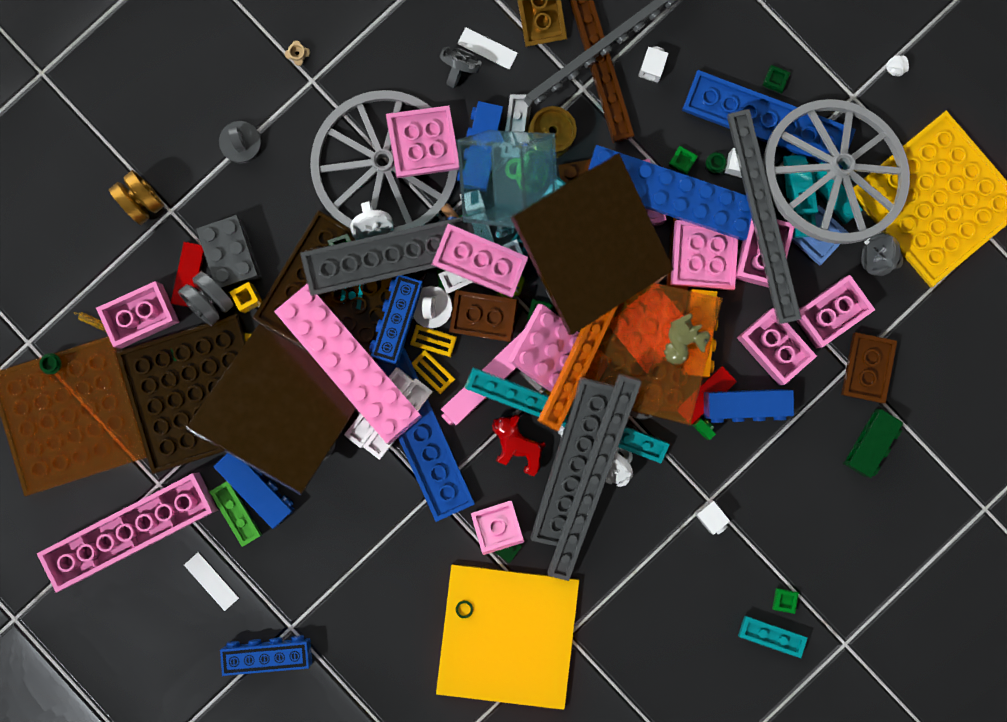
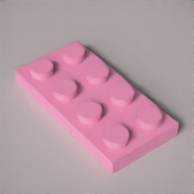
M447 224L431 265L506 296L513 297L528 257Z

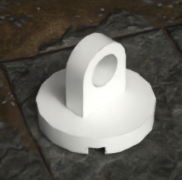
M370 201L361 203L363 213L356 216L350 225L351 233L355 240L386 234L394 229L392 217L384 211L373 210Z
M423 287L413 316L414 319L423 327H441L452 316V298L441 287Z
M617 448L605 481L606 483H615L618 487L627 485L633 477V470L630 465L633 458L632 452Z

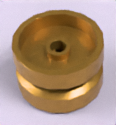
M549 106L542 108L534 115L528 127L527 141L531 150L541 151L545 155V159H555L564 155L576 137L577 127L574 118L561 107Z
M131 170L124 176V182L127 187L117 182L109 188V192L116 202L139 225H142L150 218L146 208L151 212L157 213L164 207L163 202L157 196L154 189L134 170Z

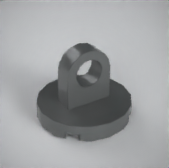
M444 47L440 58L452 67L447 79V86L456 88L463 71L468 73L479 72L482 63L481 61L477 62L475 55L459 48L451 51L449 50L450 47Z
M234 121L226 125L221 131L219 147L223 155L230 161L238 164L248 163L257 157L262 147V139L258 130L252 124L245 121Z
M879 233L868 240L870 241L868 245L864 246L862 250V266L871 275L884 276L903 265V256L899 242L895 237L886 233Z

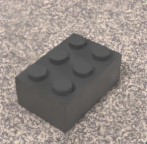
M235 215L196 229L213 281L223 291L244 285L247 282L250 283L262 279L243 220L239 216Z

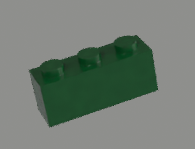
M875 409L843 464L864 477L872 478V476H875L881 468L879 464L883 457H887L892 449L891 443L900 436L902 432L901 426L904 422L882 409Z

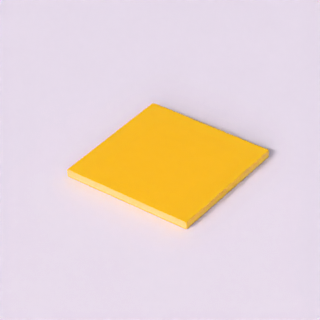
M947 110L903 146L910 171L909 192L903 209L897 218L883 230L884 233L897 239L902 255L930 288L935 286L1007 225V180ZM893 155L879 166L896 167ZM870 173L864 178L866 182L890 202L894 203L898 188V175ZM858 184L855 185L853 189L858 203L876 224L879 223L889 210Z
M452 564L436 694L564 710L579 579L570 578L569 581L547 575ZM461 601H468L473 606V612L468 618H461L456 613V606ZM462 603L458 607V612L463 616L468 615L471 611L467 603Z

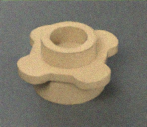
M299 41L292 42L288 50L285 51V57L293 60L296 66H301L305 57L310 55V50L304 48Z

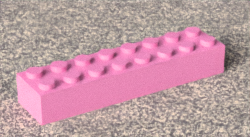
M308 284L274 311L386 444L390 445L422 417L318 295L310 296Z
M192 473L37 553L55 592H59L218 511L200 473Z

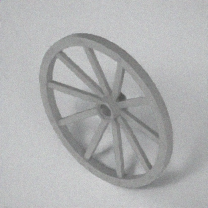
M387 90L363 93L342 103L325 119L319 128L312 146L311 176L316 193L322 204L336 220L351 228L352 219L345 216L338 208L377 173L371 200L373 210H377L385 174L406 222L405 225L394 227L393 231L389 233L427 225L441 212V208L449 201L456 184L458 170L449 171L442 194L414 176L403 177L437 199V202L431 209L418 219L412 221L391 173L392 171L395 172L392 150L390 151L389 132H387L384 147L381 149L363 105L377 101H394L396 103L393 113L400 112L402 104H407L418 110L432 107L412 95ZM358 108L375 152L332 129L333 126L345 114ZM328 134L371 158L369 160L320 166L322 148ZM383 157L389 159L386 166L378 165V161ZM371 167L334 203L331 202L323 186L321 173Z
M826 99L809 102L794 109L773 130L764 152L763 166L772 202L792 226L820 241L849 244L864 241L877 235L897 218L908 196L910 171L907 156L900 140L880 117L855 103ZM837 111L846 113L840 154L816 112ZM808 114L831 156L784 130L792 122ZM854 116L866 122L879 134L850 155L848 154ZM782 138L827 163L774 167L778 141ZM884 139L893 154L896 167L856 164L855 160ZM827 171L824 177L789 204L779 189L775 175ZM855 171L898 175V188L894 203L890 202ZM832 179L834 180L821 228L804 220L793 209ZM851 179L889 210L879 223L866 229ZM842 181L858 232L838 233L828 231Z

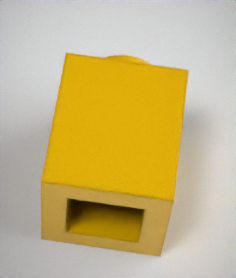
M249 282L230 291L240 312L247 313L262 303V299L255 286Z

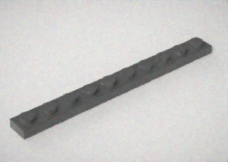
M677 0L652 1L529 92L525 97V103L529 107L534 103L536 105L541 104L547 98L545 95L551 91L553 93L557 92L563 87L562 83L565 80H573L580 74V69L584 66L586 69L596 62V57L600 54L602 56L607 55L613 49L611 46L615 43L619 45L629 37L628 34L634 30L635 33L644 27L646 20L649 18L651 21L661 14L660 10L665 6L667 9L670 8Z
M750 109L730 113L727 115L777 323L779 325L801 319Z
M620 373L618 375L547 571L548 576L566 581L570 579L640 388V379Z

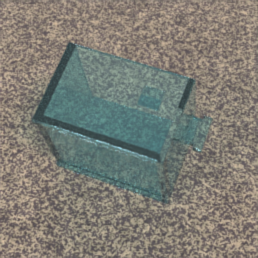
M487 130L457 140L463 222L497 226L496 237L502 238L514 233L515 226L510 216L557 189L555 133Z

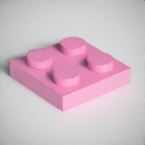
M512 501L471 513L483 555L524 542Z

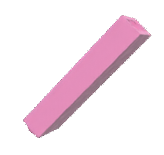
M523 331L482 371L507 379L517 369L508 362V359ZM464 387L441 409L444 412L442 417L449 425L453 423L458 425L487 397L466 390Z

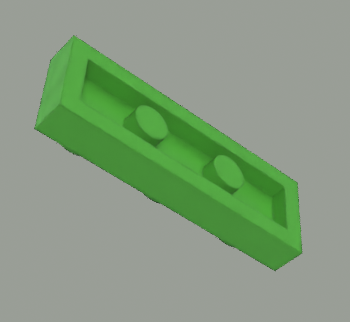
M227 481L210 491L211 496L242 547L262 536L238 493Z

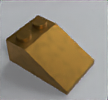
M517 0L526 47L567 39L561 0Z

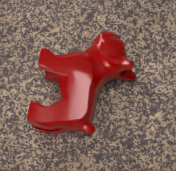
M517 414L512 417H500L493 420L492 430L498 435L502 448L501 455L496 459L497 462L507 466L513 456H526L528 465L525 466L524 472L535 476L540 468V459L546 443L542 442L540 444L524 437L518 428L519 415Z

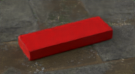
M188 242L183 243L170 304L188 307L178 294V291L186 284L196 289L192 278L202 269L205 255L202 245Z
M721 366L677 408V412L689 425H692L704 413L703 392L728 391L737 381Z

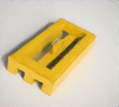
M416 325L410 345L451 357L457 337ZM420 330L446 339H450L451 343L449 344L433 338H429L418 334V332ZM418 338L427 342L449 348L448 352L421 343H417L416 339Z
M426 350L412 362L414 369L439 394H442L455 380ZM424 356L449 378L447 382L422 359ZM418 362L443 384L441 388L416 365Z

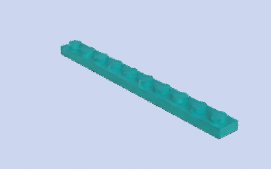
M474 367L465 385L466 390L537 417L540 416L549 397ZM568 411V413H567V415H566V417H565V419H564V421H563V423H562L561 426H564V427H565V424H566V421H567V418H568V415H569V411ZM625 426L618 447L662 463L670 444Z

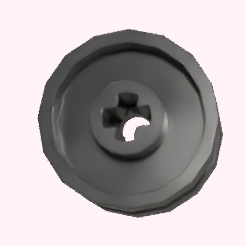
M200 271L192 278L196 289L186 284L178 291V294L198 317L212 326L220 319L217 310L226 313L234 304L208 275Z

